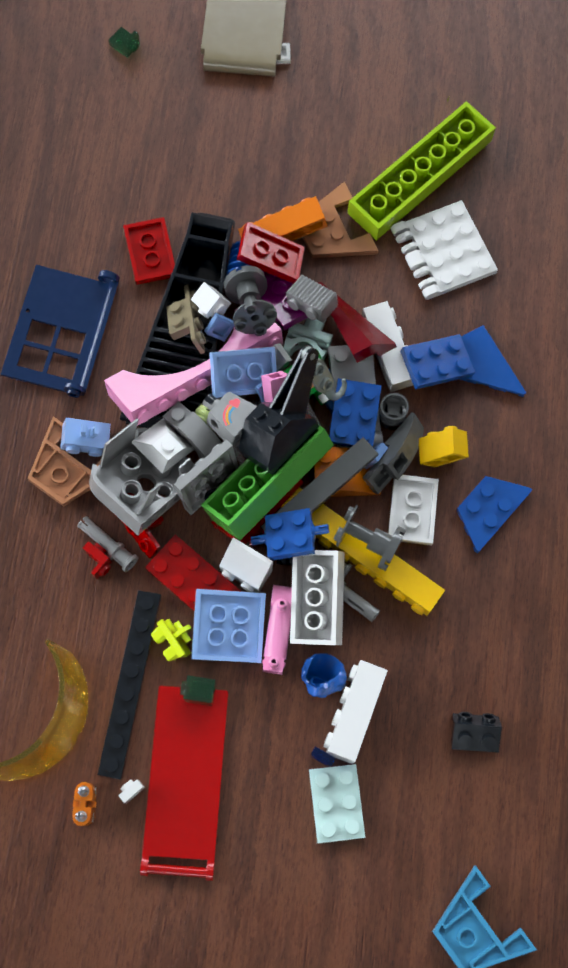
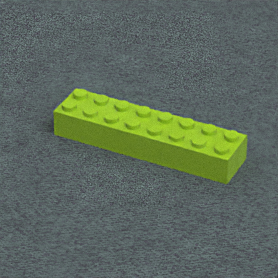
M466 101L349 200L347 214L377 241L392 225L399 222L492 141L496 127Z

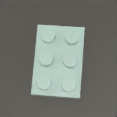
M356 764L310 769L309 776L317 843L366 838Z

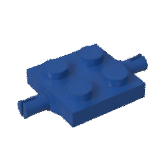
M310 508L265 515L266 528L264 534L251 536L252 546L266 544L267 555L270 560L315 554L314 542L316 535L329 534V525L314 526Z

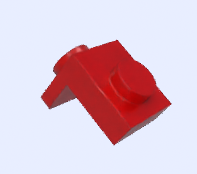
M88 541L84 545L83 550L98 563L91 574L96 579L100 576L104 577L111 569L110 564L112 562L105 555L107 551L98 543L93 545Z

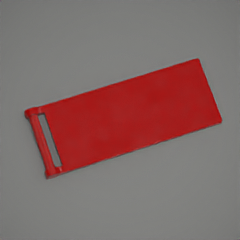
M159 686L140 876L159 874L206 878L207 881H213L228 703L227 690ZM150 856L207 860V868L149 864Z

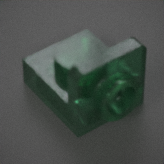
M122 27L108 40L111 47L127 58L132 52H136L140 45L138 32L133 31L129 33Z

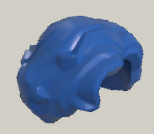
M319 653L308 657L301 672V679L306 684L307 691L312 697L325 698L332 693L340 692L345 687L346 680L348 679L343 663L328 653Z

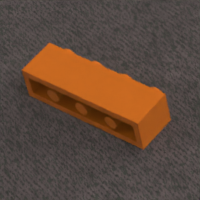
M316 196L305 198L296 205L286 206L275 214H267L256 222H250L290 241L328 227ZM245 224L238 229L241 238Z

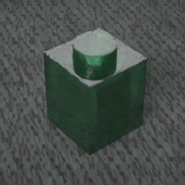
M188 675L187 681H182L180 695H184L183 699L185 702L212 706L216 680Z

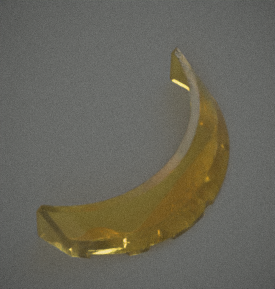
M46 639L45 644L53 655L59 677V695L56 709L43 734L28 749L11 759L0 762V780H21L47 771L70 752L77 742L78 734L84 728L88 713V687L85 676L72 652L49 639Z

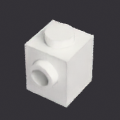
M203 282L191 298L199 307L198 312L207 319L210 316L213 317L215 313L224 315L231 304L218 290Z

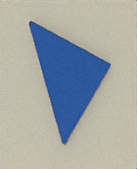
M484 325L461 336L475 374L460 380L474 384L479 383L503 392L515 393L521 397L526 395V391Z

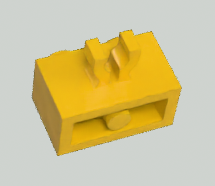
M447 426L443 431L429 432L427 436L419 438L420 464L435 468L468 458L467 432L458 429L456 426Z

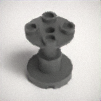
M241 266L242 270H232L226 276L223 283L228 299L241 305L233 316L234 327L237 331L245 334L262 336L274 324L277 312L271 303L260 300L268 287L263 271L255 266Z
M356 505L355 508L350 506L344 517L347 523L344 528L339 527L334 536V541L337 542L336 546L340 545L347 533L367 543L366 549L382 556L378 568L386 571L389 565L385 564V562L390 564L403 538L399 534L404 536L406 529L398 526L393 536L378 528L372 531L353 521L359 506Z

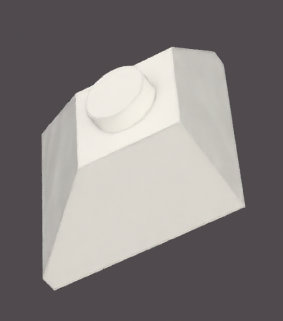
M164 418L132 440V444L162 474L194 450L189 442L170 426Z

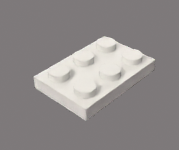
M402 475L399 480L393 478L388 534L393 536L397 527L400 526L406 529L404 536L399 534L403 537L401 542L432 546L439 479Z

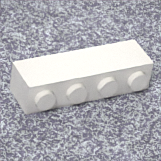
M385 301L363 308L362 316L394 341L397 346L379 357L375 353L389 391L393 392L413 386L400 352L402 347L408 345L403 343V332L401 327L396 325V314L393 307L390 308L388 302Z

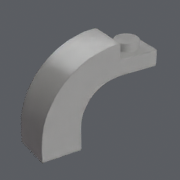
M179 401L163 415L164 420L194 448L199 459L208 456L217 444H222L212 429L195 412L189 411Z

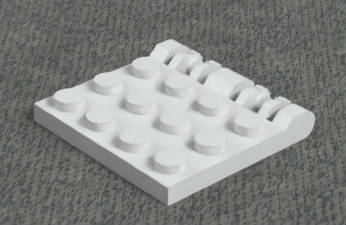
M462 200L411 220L398 222L390 228L396 237L397 243H403L412 239L413 242L403 246L401 251L403 254H407L405 259L412 271L415 270L413 273L415 278L430 275L429 278L422 280L418 284L426 300L497 273L498 269Z

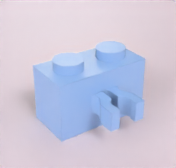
M66 418L62 426L60 449L66 450L70 454L84 452L88 453L89 456L100 457L103 454L104 444L109 441L111 424Z

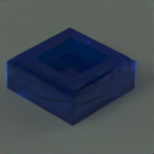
M316 746L310 754L312 758L328 767H331L336 759Z

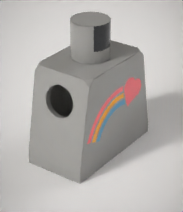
M227 392L220 400L212 394H208L202 405L210 410L207 424L224 441L227 439L232 445L241 438L245 418L257 407L231 392Z

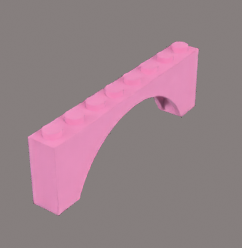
M274 322L264 335L256 336L255 334H245L237 331L234 327L229 340L219 351L273 347L278 343L283 345L282 329ZM210 359L196 367L174 374L148 376L122 370L104 381L110 398L131 423L138 419V426L159 413L166 411L178 401H184L211 385Z

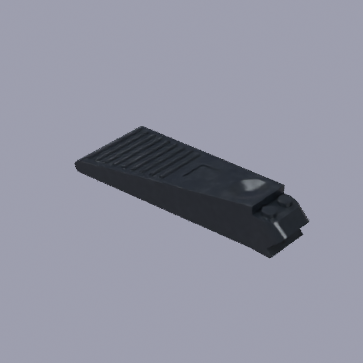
M191 213L185 239L136 374L159 376L186 371L210 359L209 352H218L219 339L207 335L204 331L212 319L211 316L209 319L203 315L200 316L204 325L202 333L206 339L204 344L205 353L200 354L193 344L190 334L176 340L172 339L169 334L166 307L174 302L185 299L184 285L187 284L192 290L197 291L205 282L218 290L224 297L226 296L223 283L227 273L230 248L233 244L234 220L207 213ZM212 384L180 403L189 411L195 412L207 395L212 394ZM172 407L138 426L143 428L152 427L163 419V415ZM121 412L120 420L130 424V420Z

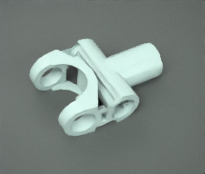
M307 318L304 325L298 323L290 327L284 344V349L288 355L292 356L295 351L300 350L305 345H309L317 349L322 360H324L333 338L332 334L322 331L326 319L322 323L317 319L311 320Z

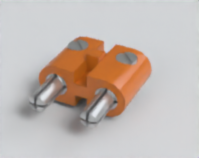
M81 782L75 788L72 818L74 823L79 826H88L94 821L95 808L97 806V789L91 783Z

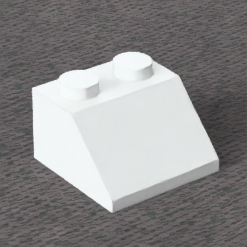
M233 538L219 567L220 571H222L221 575L228 580L233 581L235 579L242 583L241 587L244 590L259 593L273 571V561Z

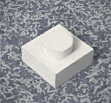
M131 779L120 788L122 793L118 796L127 804L145 786L140 780L137 779L133 782Z

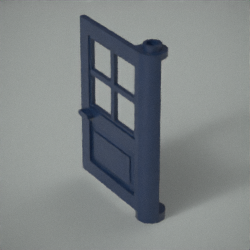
M36 264L3 364L1 376L66 392L67 395L74 398L85 395L120 280L119 275L112 271L101 270L98 275L99 281ZM32 320L57 326L50 347L26 340ZM61 328L86 334L80 354L55 348ZM24 345L49 352L43 372L18 366ZM53 353L78 359L72 380L47 374Z

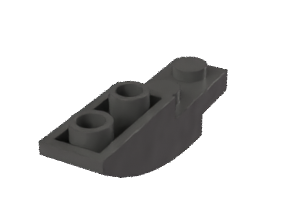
M411 412L384 443L388 449L380 460L362 477L372 492L379 494L392 478L399 480L417 453L419 438L423 437L424 427L415 413Z

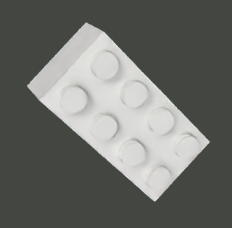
M315 550V554L293 557L290 644L342 645L345 552Z
M360 660L358 665H353L347 681L351 682L350 687H345L339 701L343 704L342 709H337L331 724L335 726L333 733L329 732L323 746L327 748L325 754L350 764L356 761L388 670Z

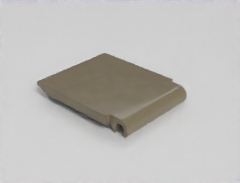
M207 0L201 44V54H204L203 70L275 77L276 62L281 60L286 0Z

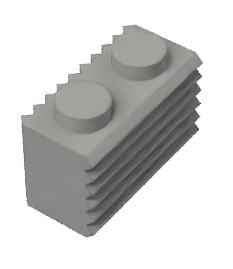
M301 275L286 292L287 303L293 310L297 311L299 309L311 320L317 319L322 323L338 306L336 292L329 290L310 278L308 279L304 275Z

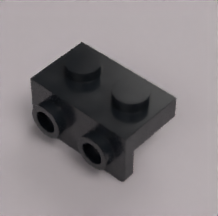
M469 712L452 714V749L499 753L502 725L498 716L489 713L472 715Z

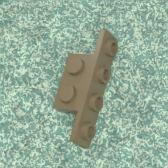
M187 284L184 285L185 299L174 302L166 307L169 334L173 340L190 334L193 344L200 354L205 353L204 344L206 343L205 336L202 333L204 325L200 319L201 314L198 312L199 307L191 300L197 291L192 290Z

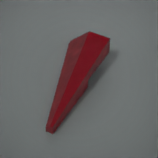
M318 282V284H321L322 286H325L326 288H328V287H327L326 285H324L322 282ZM337 295L338 306L332 311L331 316L357 363L375 353L379 357L397 347L394 341Z

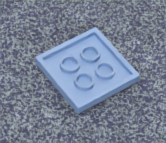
M196 589L191 659L262 663L266 593Z

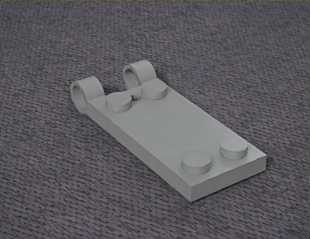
M348 345L328 347L334 393L338 378L376 384L373 355L357 363ZM379 409L377 414L373 448L376 447L378 444L383 443V435L380 428ZM337 445V447L350 448L347 446Z

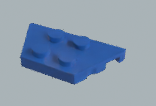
M485 476L459 505L456 511L460 520L464 523V529L467 535L470 536L474 545V551L477 554L532 491L530 487Z

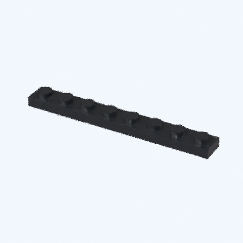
M138 590L97 775L122 780L153 638L151 633L155 628L161 594Z

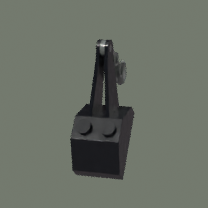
M305 345L300 349L293 366L273 401L260 403L244 421L238 449L245 458L271 475H274L319 427L315 418L306 414L312 383L317 391L326 395L331 401L339 400L347 389L346 379L343 378L340 390L334 393L333 377L324 360L318 358V350L309 345Z

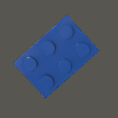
M460 334L405 346L400 350L415 390L470 377L475 374L474 367Z
M338 378L335 393H337L342 386V379ZM346 380L347 389L345 394L339 400L334 401L329 437L333 444L352 447L364 437L373 447L381 385Z

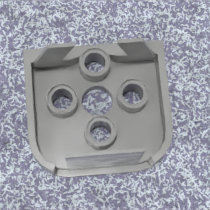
M135 419L104 444L100 465H92L89 486L98 500L133 532L139 535L180 500L174 484L180 475L188 473L194 468L195 464L190 458L185 456L162 474L132 444V440L149 429L137 428L138 419ZM141 478L150 479L155 487L150 491H144L137 480Z

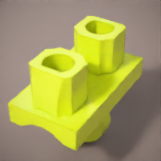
M161 619L156 623L158 627L151 633V636L157 644H161L166 639L171 646L164 650L163 654L169 662L187 657L192 653L186 643L191 641L187 634L192 630L190 625L183 627L179 621L173 624L170 619L165 621Z

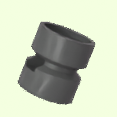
M390 393L382 399L379 408L380 425L384 428L395 430L406 419L409 403L403 395Z

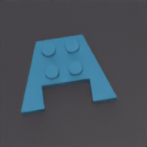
M476 866L472 868L432 930L457 968H486L537 950L521 928L517 929L503 942L498 939L472 902L491 887Z

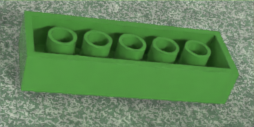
M319 425L314 433L274 475H271L247 459L201 506L216 524L240 541L334 444L326 430Z

